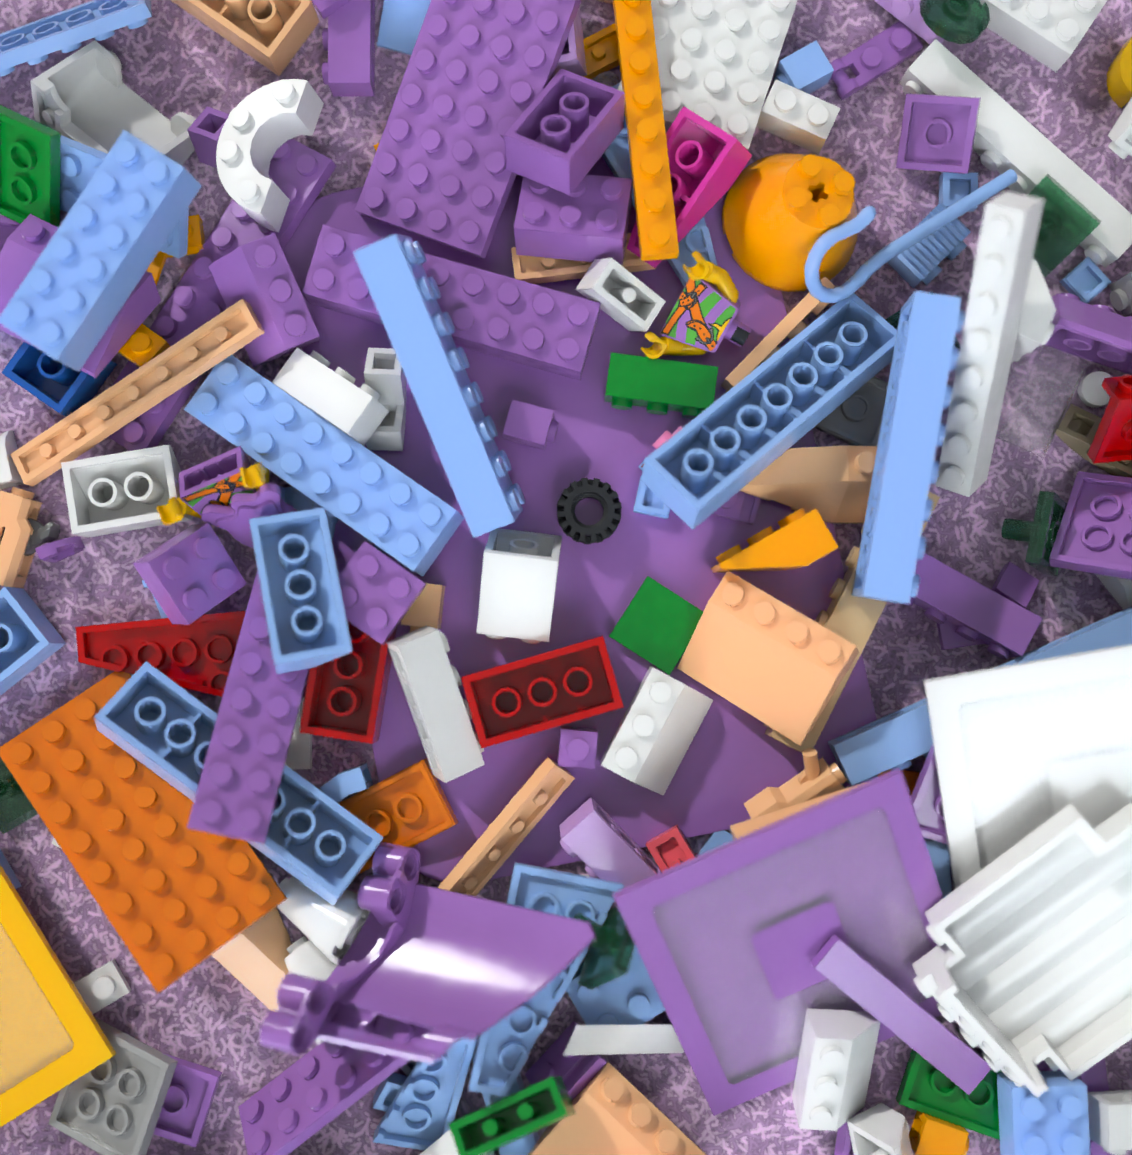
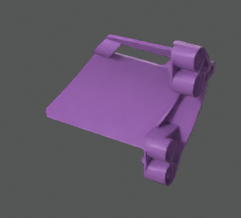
M382 842L377 847L373 856L372 868L374 873L372 876L368 875L364 878L358 891L359 907L369 910L370 913L356 939L326 981L292 972L283 978L277 993L279 1007L277 1010L269 1012L265 1017L260 1030V1042L263 1046L301 1056L316 1039L433 1063L445 1057L448 1049L460 1039H475L526 1003L568 967L591 944L596 935L591 922L418 884L421 865L420 851L415 848ZM377 1015L433 1029L424 1035L415 1046L362 1031Z

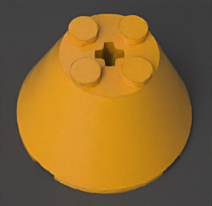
M780 153L763 157L751 163L740 173L728 190L722 209L723 234L727 236L733 251L731 255L736 263L751 278L772 289L786 292H800L808 289L805 284L804 267L808 253L817 239L829 229L850 221L857 216L853 189L855 186L854 177L835 161L814 154ZM858 233L836 242L828 249L819 268L820 281L824 276L830 281L845 267L854 252Z

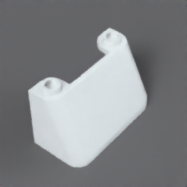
M95 40L30 81L35 121L60 132L62 136L108 154L123 130L181 166L195 151L187 129L196 118L184 112H179L170 121L122 82V64L115 53L105 49Z

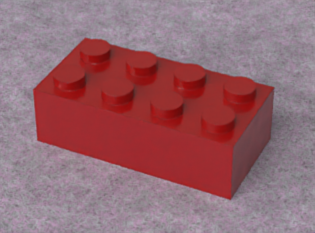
M346 620L352 652L309 669L299 733L373 744L379 741L392 657L387 643L384 645L380 644ZM397 627L386 642L395 639Z
M603 636L461 677L481 749L624 707Z

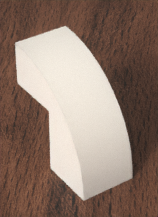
M368 348L364 369L365 384L381 395L378 402L389 412L367 441V449L403 451L406 422V376L394 348Z

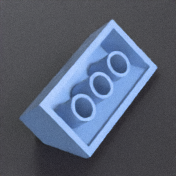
M325 507L249 519L276 673L282 674L314 668L351 653V641Z

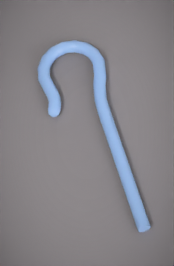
M1009 169L883 247L861 265L841 286L833 289L826 288L819 279V268L822 259L828 249L836 242L859 233L871 223L876 216V209L873 206H866L852 220L829 229L813 245L808 253L804 267L805 284L810 295L823 303H836L849 298L888 261L1015 183L1018 178L1016 172Z

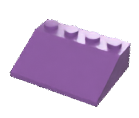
M29 214L6 239L0 252V315L58 230V227L32 214ZM145 271L80 369L81 371L97 378L159 304L161 299L152 273ZM0 323V330L32 345Z

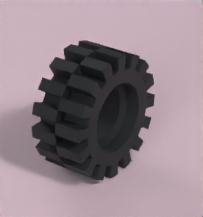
M581 478V481L572 482L567 489L563 490L557 504L558 522L563 532L574 541L584 544L600 543L604 539L609 538L617 528L622 515L619 495L616 491L612 490L611 485L607 482L603 483L597 478H594V480ZM594 498L601 503L603 516L599 522L593 525H585L577 519L575 507L580 500Z

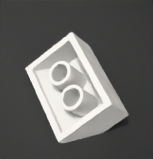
M1032 259L1011 363L1019 361L1027 353H1032L1039 345H1045L1055 328V325L1051 322L1056 308L1039 265L1034 259Z
M169 444L61 463L71 532L74 535L89 538L164 525L156 507L168 504V500L171 497H180L179 472H181V469ZM186 514L184 515V518L179 522L189 521L193 519L192 516Z
M649 667L600 760L601 766L635 784L664 796L713 700L665 673Z
M807 1008L792 1093L799 1129L837 1131L848 1119L852 1118L865 1106L881 1023L869 1012Z
M879 1103L847 1120L854 1155H913L909 1139V1125L905 1116L883 1103Z

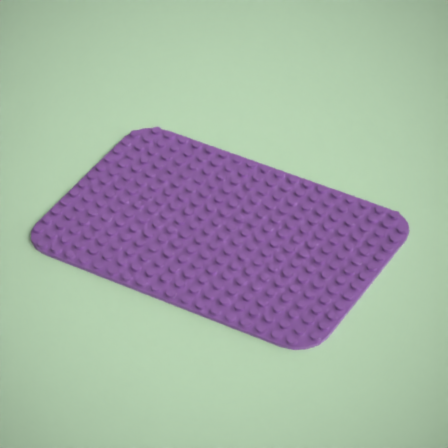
M602 156L586 174L615 177ZM748 161L744 169L751 164L750 161ZM516 174L485 259L360 215L355 211L363 187L334 192L316 199L284 247L283 253L301 294L322 224L377 240H382L394 234L408 236L412 238L413 242L418 241L423 252L426 254L515 278L511 248L516 247L513 227L523 176ZM727 192L704 215L706 227L709 229L717 265L729 273L739 292L738 300L741 302V305L734 319L752 328L742 347L723 338L715 353L706 352L704 355L693 356L661 355L657 358L718 367L714 402L727 392L721 387L725 378L787 315L782 291L767 287L751 278L741 269L731 255L733 251L722 229V209ZM633 205L628 233H632L636 221V210ZM663 259L654 270L630 272L666 301L647 331L654 332L659 338L664 337L659 333L684 288L667 259ZM582 278L536 284L587 299L576 290ZM302 294L320 335V341L303 347L300 350L308 355L313 350L319 353L331 363L328 368L333 371L337 367L342 368L356 379L353 384L360 388L365 383L364 369L368 348H393L385 326L312 305ZM601 309L580 381L463 348L469 362V368L465 369L470 382L475 381L481 390L484 400L482 403H479L484 416H490L497 430V436L494 437L495 443L499 451L504 450L511 464V470L507 471L512 484L518 483L525 499V503L521 505L523 510L516 521L500 528L562 536L549 642L542 641L537 644H530L519 638L491 639L485 634H477L483 557L490 532L473 538L465 518L424 576L412 571L387 552L385 553L386 556L424 583L446 586L441 629L438 630L445 635L449 643L450 651L447 652L450 665H453L458 671L460 679L469 674L603 636L624 707L561 725L565 727L597 729L595 769L563 767L575 779L490 880L511 876L515 862L548 868L581 861L578 856L572 858L561 846L559 825L590 797L606 811L640 848L646 847V842L675 825L679 826L685 838L727 830L730 829L731 825L750 820L751 817L743 803L767 787H780L805 770L802 753L764 734L767 727L764 726L763 722L677 669L681 658L668 676L711 698L713 702L664 796L635 784L600 764L608 744L649 667L663 672L609 637L646 577L649 576L704 612L708 601L727 573L712 572L711 568L718 564L715 557L738 544L742 550L747 548L749 544L746 539L769 526L775 532L780 529L777 522L795 512V510H792L787 505L773 500L761 499L753 525L711 514L693 530L671 509L668 519L633 512L638 485L642 476V470L638 466L656 450L652 445L666 430L673 434L680 426L682 428L685 427L693 419L683 418L682 412L669 410L667 415L651 414L646 412L647 407L632 406V410H620L612 408L610 402H604L611 352L647 357L640 348H649L654 342H650L644 337L647 332L628 331ZM787 337L779 345V348H782L785 344H787L790 341V339ZM406 379V422L403 451H370L453 507L464 517ZM512 399L554 410L553 421L559 422L554 443L547 441L546 449L541 450L504 440L502 433ZM811 429L790 448L816 447L813 430ZM581 478L591 480L597 478L603 483L607 482L611 485L612 490L616 491L619 495L618 498L622 506L620 522L613 534L600 543L584 544L576 542L563 532L558 522L557 504L561 493L572 482L581 481ZM584 498L576 505L575 515L581 523L593 525L601 520L603 507L594 498ZM340 519L336 523L334 536L331 541L333 553L337 556L336 568L338 577L364 541L372 546L375 545ZM824 521L832 537L837 543L833 523H828ZM839 548L809 565L795 570L731 572L815 621L821 610L827 611L832 601V598L829 597V592L838 578L843 579L844 577ZM400 621L395 638L409 633L410 626L401 625ZM862 653L814 746V749L817 750L818 760L823 757L828 765L834 762L837 764L828 741L877 720ZM393 660L391 662L379 741L372 744L379 782L427 758ZM461 680V686H458L462 699L467 701ZM472 718V719L470 720V723H471L473 732H476L475 725H474L473 718ZM561 726L485 747L484 752L481 753L485 765L447 783L437 778L459 823L411 847L420 851V874L442 882L544 760L549 757L558 763ZM844 782V783L842 784L845 789H846V788H849V787H852V786H851L849 783H847V782Z

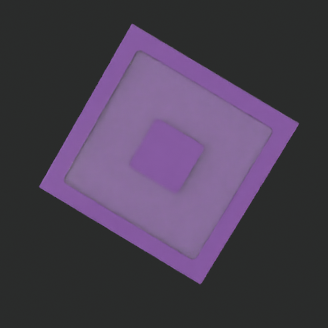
M899 768L612 893L714 1116L795 1080L807 1008L867 1012L810 963L833 934L837 935L933 1017L936 1018L942 1015L936 1005L938 1001L933 996L926 998L913 980L917 975L912 964L938 945L926 930V926L930 923L924 912L941 901L943 895L902 771ZM880 1023L877 1043L895 1036L882 1023Z

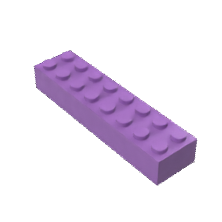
M322 224L302 294L309 303L384 325L353 253L380 240ZM424 253L426 262L422 263L427 277L432 276L439 288L441 297L437 299L442 313L447 312L453 322L455 333L451 334L456 346L581 380L600 314L601 303Z

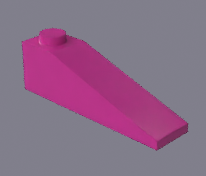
M684 106L666 132L678 243L731 188L752 157V154L738 139ZM636 219L627 249L641 258ZM650 260L645 262H647L652 267L656 268L662 260Z

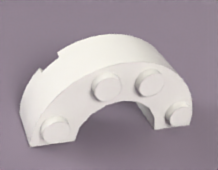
M279 80L265 85L248 95L229 113L217 143V171L226 192L254 221L278 233L290 199L269 178L270 161L276 150L287 140L300 135H313L324 103L307 80Z

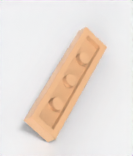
M628 233L622 266L629 272L656 269L647 262L641 261V258L627 249L631 233ZM516 247L511 248L515 279L532 284L581 279L592 264V262L517 255Z
M825 276L821 280L822 285L826 288L833 289L835 287ZM808 293L725 378L721 387L728 392L780 349L779 345L787 337L791 340L804 330L807 325L803 321L812 312L818 316L830 303L820 302Z

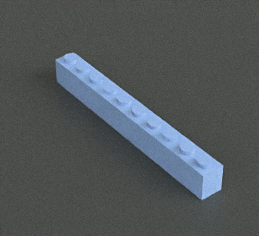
M1132 606L996 667L1132 644ZM924 698L828 741L839 768L847 778V783L851 786L858 785L877 778V774L890 769L893 771L897 768L903 770L912 765L911 759L922 754L927 758L933 743L927 700Z

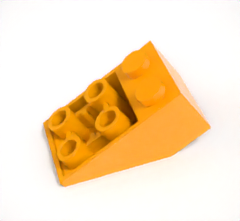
M802 507L778 521L780 529L775 532L769 526L746 539L749 544L747 548L742 550L738 544L715 557L718 564L713 566L711 570L713 573L795 570L807 566L837 549L838 545L817 509L806 513Z

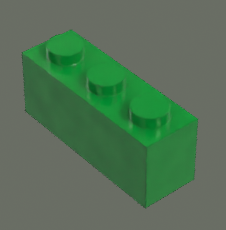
M611 352L604 402H610L612 408L620 410H632V406L647 407L646 412L651 414L667 415L669 410L682 412L683 418L694 419L714 403L718 367L664 359H650L648 357Z
M552 1076L448 1125L459 1155H486L576 1112L562 1076Z

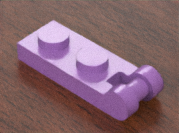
M898 21L842 58H837L830 63L834 69L830 80L832 79L838 87L836 93L843 101L920 52L923 44L915 32L901 21ZM851 68L856 77L849 79L845 70Z

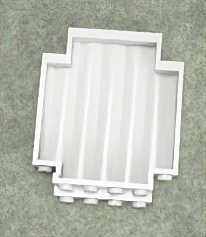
M1132 802L1094 830L1070 803L924 912L930 923L926 926V930L938 945L912 964L917 975L913 980L921 993L926 998L933 996L938 1001L936 1005L941 1014L949 1023L956 1021L961 1026L959 1030L972 1048L979 1046L984 1051L982 1056L991 1069L996 1073L1001 1070L1018 1087H1022L1025 1084L1036 1097L1049 1089L1036 1066L1044 1060L1054 1072L1060 1069L1072 1081L1132 1039Z

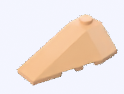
M844 445L789 448L739 491L767 501H776L791 507L795 511L802 507L806 513L817 509L823 521L828 523L863 524L877 446Z
M276 907L211 956L269 1010L278 1009V988L283 978L289 973L284 959L289 955L287 948L291 945V941Z

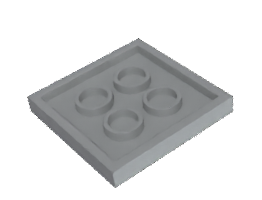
M94 1017L116 1054L59 1091L48 1124L101 1155H146L178 1061Z

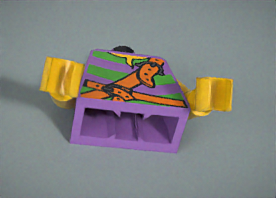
M698 251L692 253V256L698 262L695 266L687 267L685 264L682 266L689 279L662 326L659 334L664 337L659 338L651 331L647 332L644 336L650 342H654L649 348H640L650 359H657L661 355L693 356L704 355L706 352L715 353L723 338L742 347L752 328L734 319L740 309L741 302L738 300L739 292L729 273L725 269L706 261Z
M239 446L179 472L180 497H171L168 500V504L159 505L156 509L164 525L177 523L186 514L201 519L202 509L208 504L230 506L231 498L234 494L258 492L263 484L269 483L270 471L261 462L251 465L243 448Z

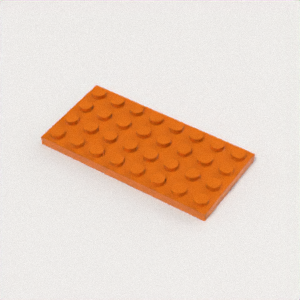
M114 671L0 747V757L156 992L161 993L284 902L287 897L247 841L188 829L187 825L194 802L97 730L94 717L132 677L129 673Z

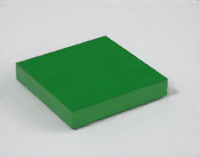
M647 576L609 637L670 675L685 652L703 611Z

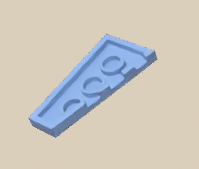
M477 1037L473 1040L467 1038L460 1039L448 1049L445 1057L433 1063L416 1062L375 1129L373 1142L425 1151L450 1130L448 1124L454 1122Z

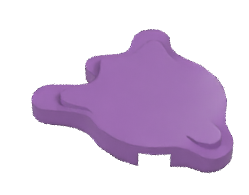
M265 483L256 493L234 494L231 498L230 506L206 505L202 509L201 519L206 523L227 530L235 540L254 548L249 519L297 512V510L281 498V489L278 485Z

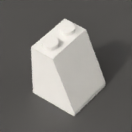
M501 528L490 531L483 557L477 634H485L491 639L519 638L530 644H537L542 641L549 642L562 536Z

